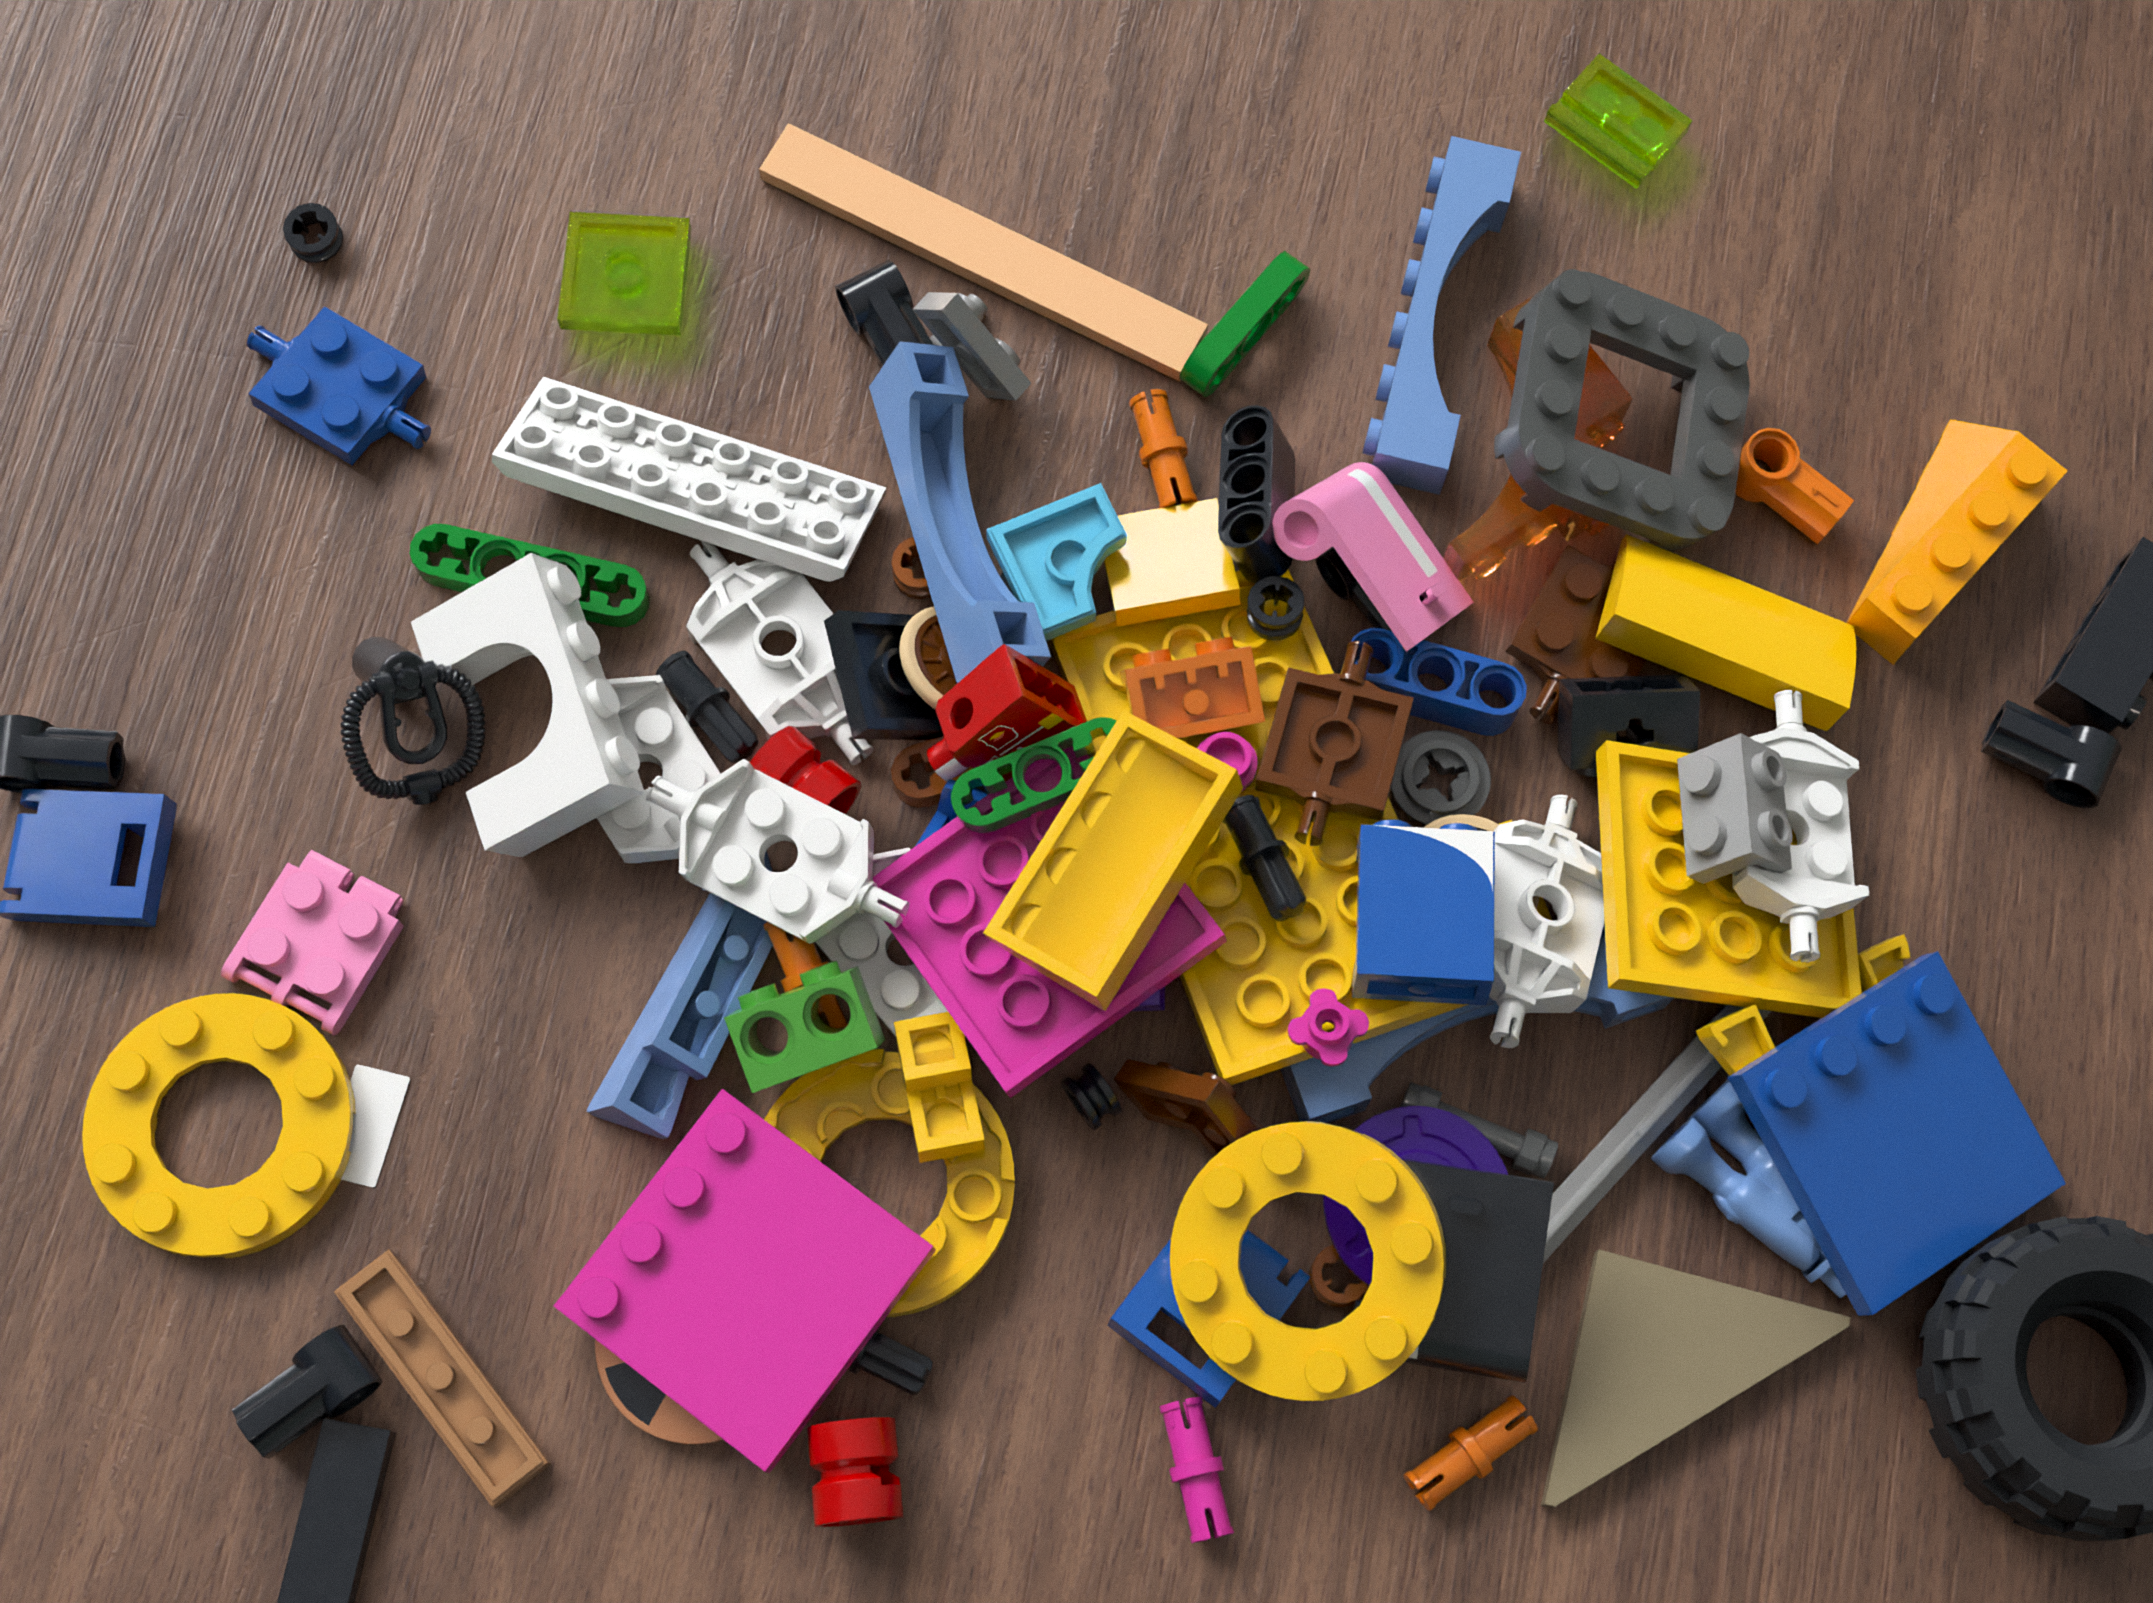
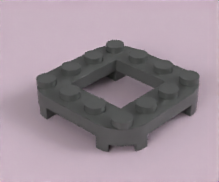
M1575 269L1564 271L1535 294L1519 310L1515 318L1513 328L1523 331L1508 426L1495 436V459L1505 458L1512 477L1521 489L1526 492L1520 500L1539 512L1551 504H1555L1648 538V543L1670 552L1689 547L1722 529L1726 525L1734 505L1750 386L1749 371L1746 363L1750 354L1748 344L1741 335L1735 332H1727L1711 319L1595 273ZM1589 343L1672 375L1671 389L1681 392L1682 395L1670 475L1575 439Z

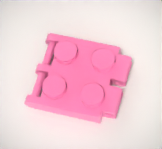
M311 850L299 868L290 863L286 864L224 963L221 977L232 983L241 979L272 995L271 1001L285 1007L291 1005L321 1021V1029L335 1036L343 1028L404 926L395 917L404 899L397 893L364 876L358 878L349 894L346 893L353 880L354 873L350 869ZM250 963H253L280 977L281 980L277 984L247 967ZM301 988L330 1003L332 1006L327 1010L297 993Z

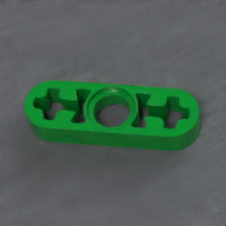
M1286 251L1276 256L1194 349L1181 370L1180 380L1203 397L1211 395L1296 299L1308 280L1310 268Z
M1106 717L1092 719L965 772L957 779L951 793V803L957 817L968 829L978 833H989L1030 817L1031 814L1059 805L1060 802L1068 799L1080 778L1074 780L1072 766L1063 750L1073 746L1076 758L1091 754L1095 750L1093 740L1100 736H1105L1106 738L1117 720ZM1094 757L1079 763L1083 773ZM1039 759L1053 760L1062 768V777L1059 784L1047 792L1034 791L1025 783L1027 768ZM1012 771L1013 781L1024 801L1014 805L1010 792L995 797L991 801L993 811L988 815L982 816L976 807L965 808V805L970 804L974 800L972 790L976 787L984 786L989 794H994L1008 788L1002 775Z

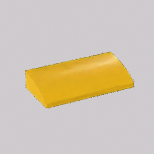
M1628 534L1621 540L1595 639L1776 711L1774 695L1783 690H1792L1793 694L1795 691H1798L1802 694L1803 722L1826 732L1850 708L1856 669V635L1853 625Z
M1123 710L983 934L989 940L1041 974L1106 1011L1242 791L1243 785L1237 769Z

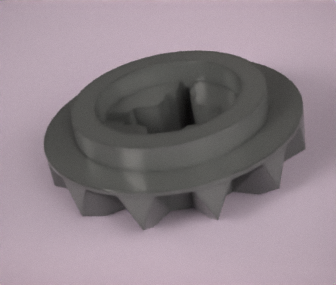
M1435 730L1415 735L1401 747L1391 785L1392 801L1398 803L1406 813L1409 821H1419L1426 825L1449 815H1476L1482 809L1490 791L1491 777L1487 761L1481 751L1471 741L1459 734ZM1429 762L1432 768L1435 767L1440 775L1460 773L1447 789L1448 801L1446 796H1442L1437 788L1418 790L1429 777Z

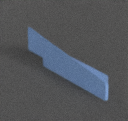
M766 851L764 856V865L767 870L772 872V868ZM712 893L708 895L587 1108L588 1113L597 1118L661 1139L669 1137L689 1076L695 1080L707 1078L729 1034L724 1017L741 1009L737 997L750 992L773 946L767 931L763 927L766 921Z

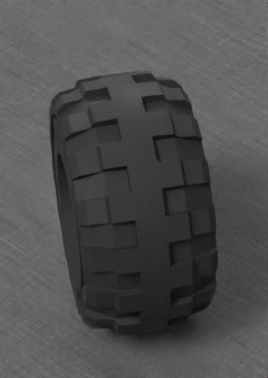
M2064 1216L2026 1225L1990 1241L1960 1263L1942 1283L1943 1290L1934 1306L1927 1310L1919 1335V1339L1923 1340L1922 1345L1924 1348L1922 1366L1916 1369L1919 1400L1923 1399V1401L1927 1402L1934 1425L1928 1431L1942 1458L1950 1457L1963 1475L1962 1478L1965 1481L1962 1484L1985 1506H1995L2014 1518V1524L2042 1535H2054L2070 1538L2075 1541H2110L2153 1533V1234L2145 1235L2132 1228H2127L2126 1221L2100 1216L2089 1218H2066ZM2052 1317H2069L2095 1330L2109 1343L2122 1365L2127 1384L2126 1409L2116 1432L2109 1440L2103 1443L2085 1445L2058 1431L2044 1417L2031 1394L2026 1372L2029 1344L2038 1326Z

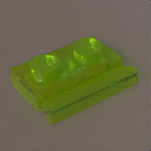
M1600 53L1564 91L1560 100L1550 106L1544 119L1547 125L1636 189L1640 187L1645 177L1656 169L1687 134L1693 121Z

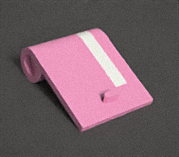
M1358 462L1345 467L1286 501L1274 514L1272 522L1274 539L1279 548L1289 557L1301 561L1313 560L1334 547L1405 651L1417 645L1474 603L1386 475L1372 464ZM1419 596H1421V597L1424 598V600H1423L1422 602H1421Z

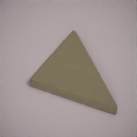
M1598 1249L1594 1252L1541 1506L1553 1508L1845 1330L1849 1327L1851 1317Z

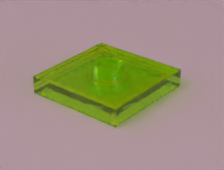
M570 212L557 317L560 329L681 336L692 230L690 219Z

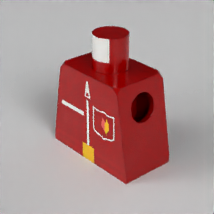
M1003 644L938 700L935 710L945 738L927 750V757L934 771L942 779L948 781L969 767H979L1085 723L1087 719L1074 685L1008 645ZM1012 771L1002 775L1005 782L1012 778Z

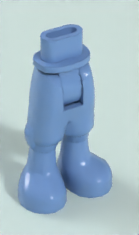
M1727 1080L1688 1118L1687 1122L1664 1142L1651 1157V1160L1666 1173L1685 1174L1713 1194L1712 1198L1716 1206L1726 1216L1727 1220L1740 1224L1782 1259L1799 1268L1803 1276L1810 1283L1819 1278L1834 1294L1842 1298L1846 1295L1844 1289L1759 1134L1746 1119V1111L1730 1081ZM1709 1137L1736 1158L1745 1169L1747 1175L1734 1171L1713 1149Z

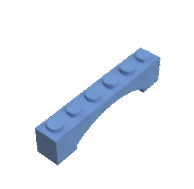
M1451 136L1445 159L1433 157L1425 192L1436 194L1432 210L1421 207L1413 243L1424 245L1421 260L1409 259L1400 293L1401 295L1411 297L1408 314L1396 311L1388 347L1399 349L1396 365H1383L1375 400L1386 402V407L1382 420L1371 418L1362 452L1363 454L1374 456L1372 465L1378 467L1392 484L1440 495L1449 470L1461 415L1448 411L1437 379L1433 348L1434 316L1437 300L1451 271L1472 244L1488 230L1500 233L1511 199L1521 155L1519 151Z
M900 341L869 386L956 682H960L1003 644L1008 645L1043 667L1051 658L1035 604L1032 602H1019L1009 591L989 556L978 527L969 490L964 453L963 404L969 395L954 347Z
M1604 925L1587 998L1574 1011L1599 1016L1606 1029L1664 1009L1674 997L1608 988ZM1489 997L1486 1005L1469 1004L1352 1044L1347 1052L1346 1061L1336 1067L1326 1066L1321 1060L1313 1057L1281 1068V1073L1299 1121L1324 1122L1328 1124L1365 1111L1372 1099L1369 1086L1388 1066L1421 1042L1446 1029L1470 1020L1497 1014L1499 1008L1497 1001Z

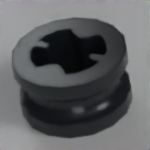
M307 203L299 205L290 211L284 221L283 232L285 240L290 245L294 254L305 262L319 263L327 261L335 256L342 247V229L333 213L321 204ZM316 223L320 224L323 231L327 234L325 236L318 234L317 236L320 240L318 243L307 244L305 238L300 233L303 231L308 234L307 226Z
M1269 576L1257 581L1251 588L1247 601V620L1253 632L1269 640H1284L1294 635L1301 626L1305 604L1303 592L1298 584L1289 578L1281 576ZM1274 600V605L1277 606L1279 600L1287 603L1286 615L1277 617L1276 610L1273 611L1272 616L1266 615L1264 613L1265 602Z
M1087 1063L1082 1067L1083 1074L1079 1079L1073 1080L1067 1077L1061 1084L1077 1112L1087 1125L1095 1131L1102 1126L1101 1118L1104 1115L1111 1114L1115 1117L1122 1112V1108L1102 1075L1092 1064Z

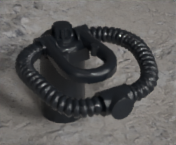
M371 637L362 641L356 647L352 656V668L355 675L362 681V686H357L356 692L350 693L351 699L348 698L346 700L348 706L343 708L344 714L341 716L343 721L340 724L341 728H343L340 732L343 736L341 741L344 743L343 749L346 751L345 755L348 757L350 769L353 770V775L356 776L355 779L359 782V786L364 787V791L369 792L371 796L387 800L407 797L415 805L435 802L438 800L437 794L442 792V788L453 786L455 783L460 782L461 778H467V772L472 773L473 767L478 766L477 760L481 759L480 753L483 752L485 744L484 733L486 728L484 726L486 721L484 719L486 715L483 713L484 707L482 699L479 698V692L476 691L474 685H471V680L466 679L464 673H460L458 669L452 670V667L449 665L445 667V665L439 664L437 666L433 660L425 662L418 654L383 637ZM442 682V684H447L448 687L455 690L459 698H462V703L466 709L465 713L467 714L466 719L468 720L465 750L463 755H460V759L458 758L448 768L438 771L431 769L403 776L402 780L399 779L398 781L385 780L376 776V773H373L371 764L368 763L369 759L366 758L367 754L364 752L365 748L362 746L363 742L361 741V735H359L360 729H358L360 727L359 722L361 721L359 716L362 715L367 702L371 698H375V696L379 698L382 735L387 751L397 760L404 763L423 764L434 759L443 750L447 740V724L436 684ZM424 698L427 706L425 715L431 720L433 736L424 748L418 751H409L400 745L397 738V727L401 725V720L395 715V704Z

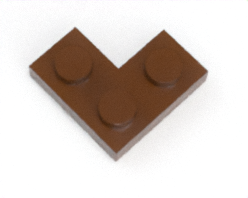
M1127 1059L1114 1078V1081L1147 1120L1192 1131L1213 1157L1236 1140L1265 1128L1257 1120L1248 1116L1235 1100L1237 1096L1235 1089L1226 1080L1210 1072H1204L1202 1076L1182 1072L1166 1062H1158L1156 1065Z

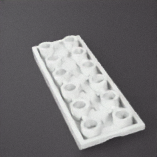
M546 377L541 379L492 453V463L509 478L828 582L844 577L867 528L886 495V487Z

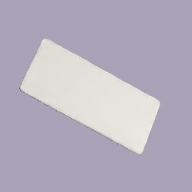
M356 1065L350 1080L356 1114H353V1130L349 1147L351 1155L341 1180L375 1187L410 1078L363 1065Z

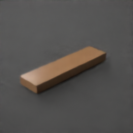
M388 1249L334 1291L492 1507L497 1508L551 1465V1462L393 1251Z

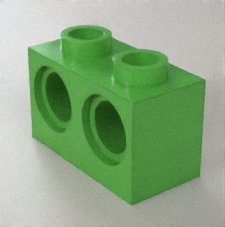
M833 961L799 974L803 986L779 994L774 983L737 997L741 1009L732 1012L724 1017L752 1093L873 1050L885 1041L858 966L841 972L838 962ZM823 995H838L848 1003L851 1017L846 1027L833 1028L821 1020L818 1013V1004ZM772 1017L783 1023L788 1033V1042L785 1049L774 1051L760 1043L757 1036V1025L761 1018Z

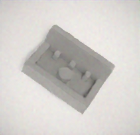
M1740 733L1677 759L1687 877L1704 884L1756 864L1778 873L1791 870L1790 844L1793 836L1787 819L1784 793L1787 775L1785 766L1777 751Z

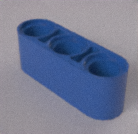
M1380 628L1362 630L1351 640V642L1359 641L1355 664H1358L1357 660L1360 658L1363 643H1366L1374 649L1372 657L1380 660L1387 670L1380 674H1370L1367 672L1365 680L1382 690L1414 697L1410 715L1480 735L1494 736L1505 732L1511 727L1526 698L1527 685L1523 675L1515 667L1504 662L1425 640L1405 651L1392 631ZM1425 673L1435 674L1445 682L1447 689L1431 691L1420 683L1418 676ZM1485 690L1495 691L1505 698L1508 706L1501 709L1492 708L1481 700L1479 692Z

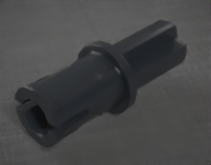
M679 651L668 657L659 666L656 675L661 676L666 687L687 711L685 718L689 725L693 727L699 726L729 762L737 763L742 759L750 757L759 743L758 737L729 703V692L723 687L716 688L704 672L694 663L693 658L687 651Z
M1245 795L1237 798L1222 822L1226 824L1242 856L1239 861L1242 873L1252 876L1272 918L1277 921H1284L1300 915L1303 912L1307 898L1287 860L1289 855L1287 843L1283 840H1277L1261 808L1258 797L1254 798L1253 795Z
M879 1326L852 1362L849 1371L856 1375L861 1369L911 1395H917L929 1378L933 1362L929 1357L879 1333Z

